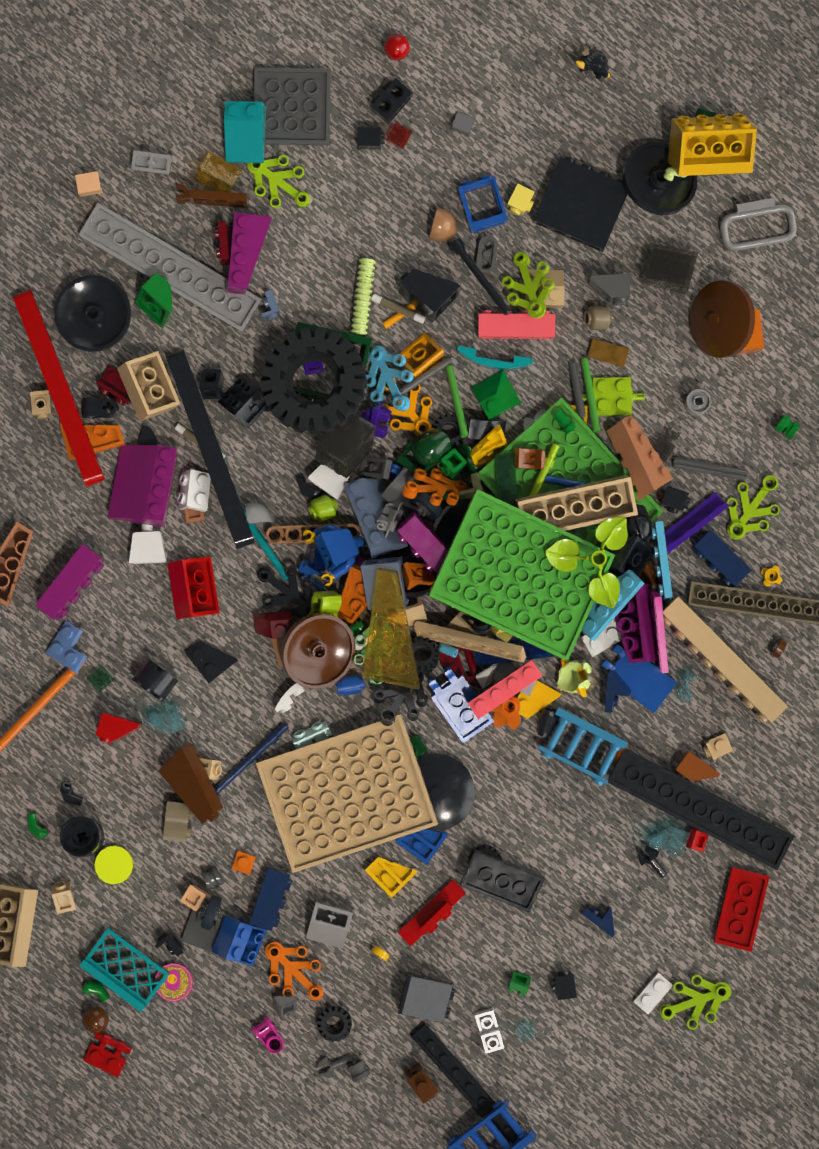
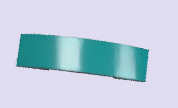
M458 346L457 352L468 361L494 370H516L528 367L533 363L532 358L514 356L513 363L476 357L477 349L463 346Z

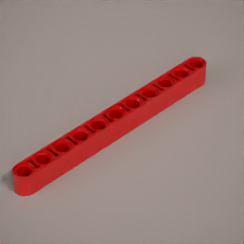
M29 289L14 295L13 299L86 487L104 481L105 478L36 300L33 298L32 290Z

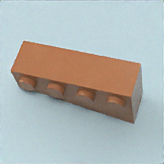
M632 414L607 430L616 453L622 456L621 464L623 468L628 469L632 486H635L638 494H636L638 501L673 479L670 471L665 467L659 454L654 450L648 437L643 433Z
M18 521L0 547V603L7 607L10 605L34 531Z

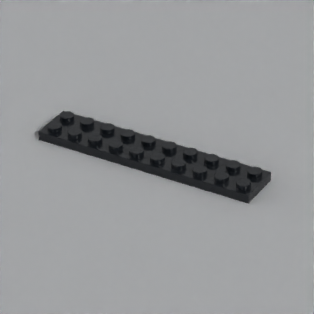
M626 748L623 749L608 778L609 784L775 870H778L795 837Z

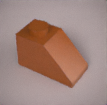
M690 751L685 753L674 768L677 771L676 775L689 781L716 778L720 775V773Z

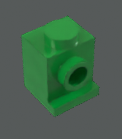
M454 448L440 460L439 466L446 476L453 479L464 469L467 461Z

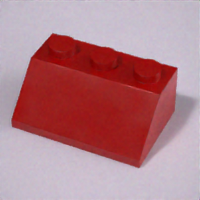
M211 557L183 559L167 563L176 620L220 613Z

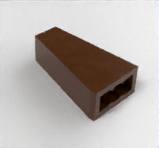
M190 743L180 748L158 772L202 824L207 821L213 822L220 816L218 812L223 806L193 745Z

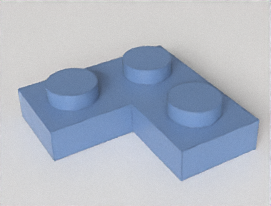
M65 621L47 649L46 654L73 672L78 673L87 657L73 647L83 631L70 622Z

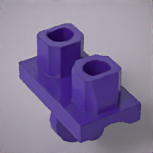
M378 401L377 407H374L373 411L367 408L366 412L359 415V420L363 422V427L368 428L369 426L367 439L373 440L374 437L385 438L387 435L388 427L381 425L380 420L388 423L392 411L383 407L384 402Z

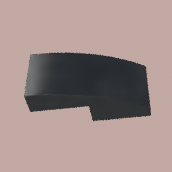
M468 419V437L466 438L483 439L499 424L505 434L506 421L502 419Z

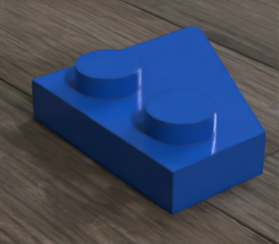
M424 829L400 837L395 843L427 865L448 834Z

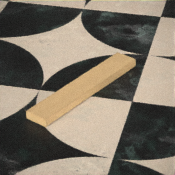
M416 621L414 624L417 637L429 638L432 641L518 662H524L526 658L523 646Z

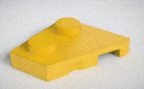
M500 424L471 450V459L477 468L488 464L508 446Z
M537 680L530 696L519 693L517 697L521 704L519 715L527 719L559 698L561 693Z
M377 857L364 870L390 898L417 873L415 869H410Z

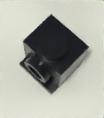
M221 369L202 370L199 389L203 399H222L224 376Z

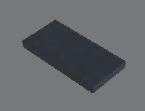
M475 850L459 884L462 887L529 913L545 881V877Z

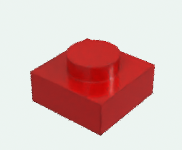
M691 828L686 847L704 852L709 835Z

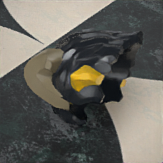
M580 46L578 61H576L580 73L590 70L593 71L596 79L601 77L609 78L607 56L602 51L589 50L587 46Z

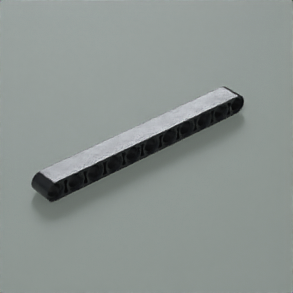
M181 350L167 355L168 365L237 549L254 544V538L185 352Z

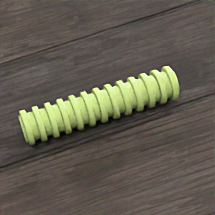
M370 258L359 259L360 265H358L360 271L357 272L359 274L357 277L358 282L356 283L358 288L355 289V292H357L355 294L356 300H354L355 306H353L355 312L352 314L354 316L352 318L353 324H351L353 329L350 330V333L359 336L367 335L366 329H368L366 323L369 322L367 317H369L368 311H370V308L368 307L371 305L369 300H371L370 294H372L371 288H373L371 282L374 281L372 276H374L373 270H375V267L373 265L376 264V261Z

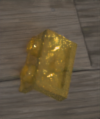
M209 152L198 168L196 179L216 189L218 192L231 193L232 187L240 177L242 170L230 163H226L225 160Z

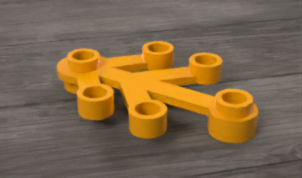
M420 384L417 391L410 390V406L406 411L402 412L384 404L383 407L392 411L391 415L409 417L413 422L406 423L401 422L399 419H393L390 422L392 431L408 430L413 431L418 436L423 433L419 430V427L424 426L426 430L432 428L431 423L428 421L429 408L432 406L431 398L423 397L421 399L422 412L420 418L415 413L417 396L421 390ZM385 386L384 391H389L391 393L389 387ZM428 400L430 404L425 406L423 401ZM394 422L399 423V427L394 428L392 424Z

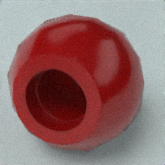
M401 34L390 35L384 43L386 56L395 61L404 59L410 51L407 38Z

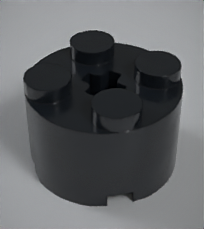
M149 658L132 678L135 683L161 702L164 701L178 682L176 678Z

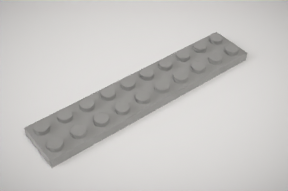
M100 203L96 204L78 234L79 237L149 278L155 273L163 276L171 285L172 292L242 333L262 301L261 298L247 290L245 295L226 293L227 278Z

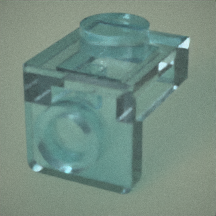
M693 673L683 675V679L678 680L680 688L677 689L680 700H684V703L693 701L689 682L699 680V676H694Z

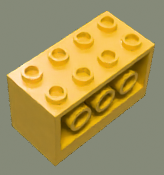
M736 113L733 116L717 114L715 117L698 115L694 118H689L688 116L672 118L668 163L678 176L753 173L757 128L744 114Z

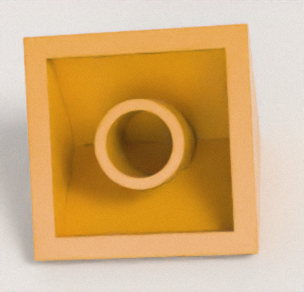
M423 333L405 348L400 355L405 356L406 363L404 368L411 371L415 379L444 355V351L426 333Z

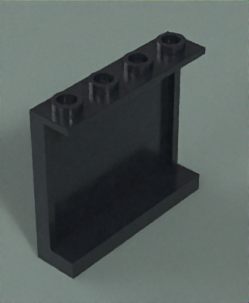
M560 157L533 223L603 252L628 195L623 180L617 179L616 181L610 178L609 174L602 171L597 173L589 165H578L570 157Z

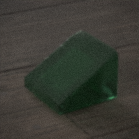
M100 666L87 677V680L100 693L115 680L103 666Z

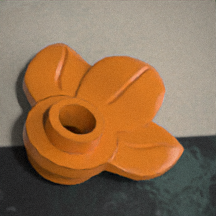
M512 696L492 710V712H495L493 716L494 727H501L506 724L512 730L518 727L521 720L519 715L521 704L516 697ZM509 702L514 704V708L509 706Z

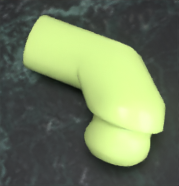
M668 167L663 175L669 181H672L674 176H678L672 167Z

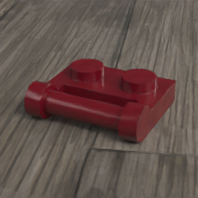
M454 647L458 649V652L464 651L471 672V677L467 678L459 653L453 658L439 652L443 669L449 665L456 677L462 674L468 683L477 681L476 675L479 672L471 650Z

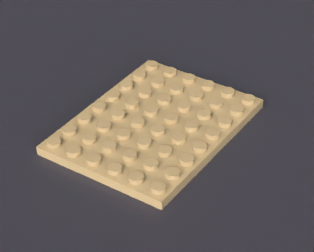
M402 714L396 716L395 722L391 726H384L379 721L256 763L292 873L438 825Z

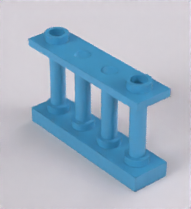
M558 707L555 714L559 716V723L546 748L539 745L538 749L542 751L541 755L550 760L553 756L592 776L593 782L601 786L603 783L608 785V780L604 779L617 751H620L621 748H627L629 743ZM571 722L576 725V732L563 757L554 753L553 750L565 726ZM588 731L593 734L592 738L594 739L579 766L569 760L583 733L585 734ZM606 740L610 742L609 746L611 748L598 773L595 774L587 770V767L600 742Z

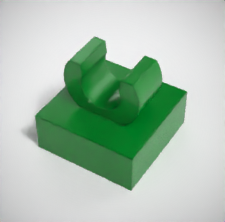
M513 971L508 987L510 988L509 992L512 993L513 990L520 991V997L524 993L527 994L531 977Z

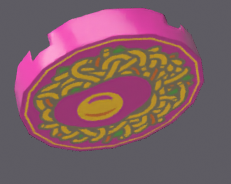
M180 963L164 965L162 968L169 972L170 975L157 993L167 1001L176 1002L184 999L193 987L191 972ZM160 971L155 976V982L160 981L164 976Z

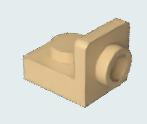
M725 733L704 742L705 747H703V751L706 757H710L711 760H715L733 751Z
M199 757L209 779L219 780L222 772V761Z
M60 881L52 885L51 895L57 914L76 910L70 881Z

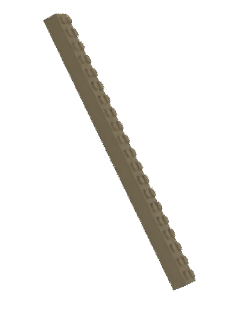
M690 582L687 606L819 625V600Z

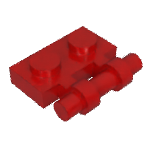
M96 1033L94 1038L100 1040L101 1043L99 1046L92 1043L83 1061L118 1078L127 1059L120 1055L122 1052L130 1054L132 1047L126 1045V1042L122 1040L118 1041L111 1038V1035L108 1033ZM106 1044L116 1048V1052L113 1053L105 1049Z

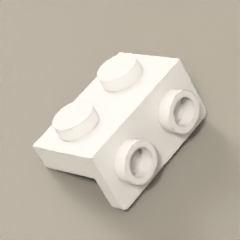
M192 469L182 473L179 480L181 487L177 498L179 503L178 509L188 508L201 512L207 511L211 480L209 473Z

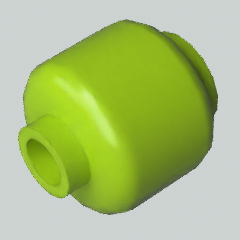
M324 494L311 500L308 509L313 520L322 523L335 517L338 504L334 498L331 499L328 495Z

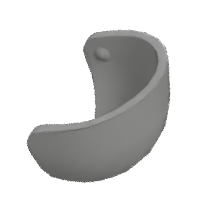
M257 503L245 504L246 517L249 523H254L257 528L270 526L274 523L269 511L264 506Z

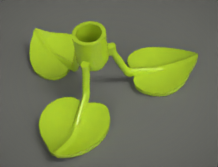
M614 517L600 523L596 528L595 538L602 542L600 551L592 552L589 556H578L579 547L570 539L559 540L545 551L549 563L563 572L575 570L577 568V560H589L592 566L598 567L599 578L591 580L588 593L593 601L608 608H614L620 595V584L617 577L612 573H606L602 576V566L607 561L604 547L606 545L610 550H618L625 545L628 537L627 519L624 517Z

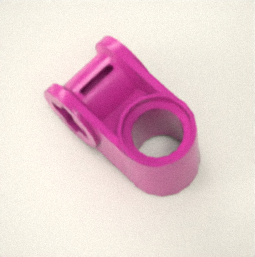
M265 1016L264 1020L258 1025L251 1027L254 1034L270 1053H279L284 1048V1039L268 1016ZM272 1039L280 1041L281 1046L279 1049L271 1047L270 1042Z

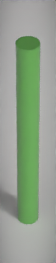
M588 358L581 359V366L593 432L597 433L601 429Z
M449 365L446 367L459 431L461 438L468 437V431L453 366Z

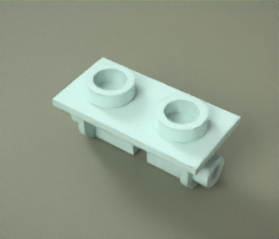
M319 721L314 723L311 728L298 730L291 738L296 749L313 744L312 739L314 738L316 742L329 739L332 733L326 721Z

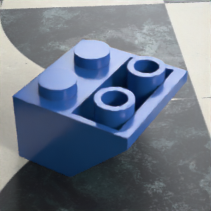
M226 915L212 952L225 959L253 966L267 930Z

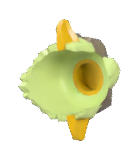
M584 658L572 661L561 659L562 667L558 672L557 688L572 694L578 692L582 697H587L586 690L591 692L598 684L596 676L592 673V667Z

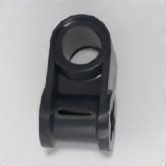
M82 398V418H113L119 413V406L112 399ZM109 404L114 407L110 410V413L105 410V407H109Z

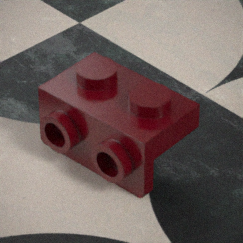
M218 222L217 228H214V239L218 240V247L215 249L216 258H219L220 265H228L232 226L226 227V222Z

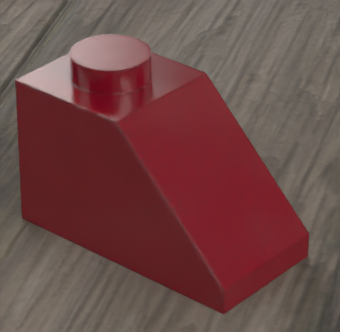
M291 611L253 614L255 633L271 639L285 638V635L293 626Z

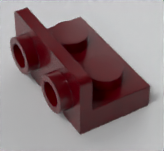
M109 366L100 381L96 382L100 386L98 390L107 396L109 393L115 396L114 401L124 406L126 403L130 406L131 400L119 372Z

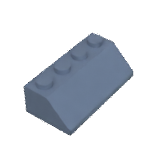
M360 478L344 484L345 495L371 559L408 546L407 543L404 544L397 536V526L394 532L390 531L387 538L385 537L387 532L379 530L376 526V522L382 514L385 505L388 504L380 496L385 490L381 480Z

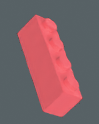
M485 310L482 311V314H478V339L555 338V314H551V311H546L545 315L541 318H532L527 311H520V314H513V311H510L508 315H504L502 311L501 314H494V311Z
M529 660L471 699L467 704L476 717L480 719L542 677V674L534 662Z

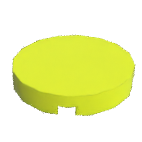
M109 846L101 850L94 864L98 877L109 884H119L128 879L134 866L130 853L119 846Z

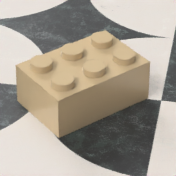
M158 351L127 361L117 368L139 422L171 411L180 405V401Z

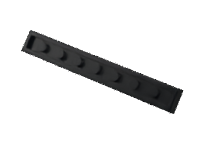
M425 1023L411 1035L412 1039L482 1117L493 1110L492 1106L496 1102ZM500 1113L491 1119L508 1142L513 1143L518 1139V1135Z

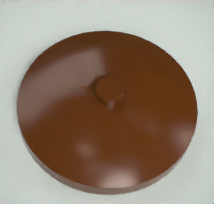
M714 281L704 286L696 295L691 306L689 321L692 337L700 350L711 357L727 358L741 352L750 341L755 326V311L749 294L739 284L732 281Z
M314 613L301 618L289 629L282 643L281 661L285 672L298 685L309 689H322L335 684L344 677L353 663L356 650L353 633L345 622L328 613Z

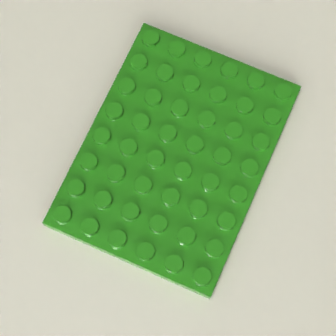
M562 397L478 472L480 480L497 499L516 507L514 499L529 496L541 470L514 468L515 448L545 450V457H547L553 443L560 446L554 458L555 463L547 473L550 476L584 483L623 475L630 476L628 470L623 468L619 460ZM561 409H563L572 422H575L576 428L569 434L563 432L564 429L553 418ZM546 483L542 484L538 494L568 487ZM633 486L636 504L643 505L646 508L652 523L664 511L650 495L638 501L636 496L638 491ZM600 523L566 530V532L601 548L602 542L595 538V531Z
M476 489L428 596L568 661L594 604V601L589 596L588 587L591 580L599 578L598 567L592 566L589 560H577V568L575 570L563 572L549 563L545 551L562 539H570L578 545V556H589L592 552L600 551L601 548ZM606 550L604 553L607 556V561L602 566V576L608 572L615 557L614 554Z

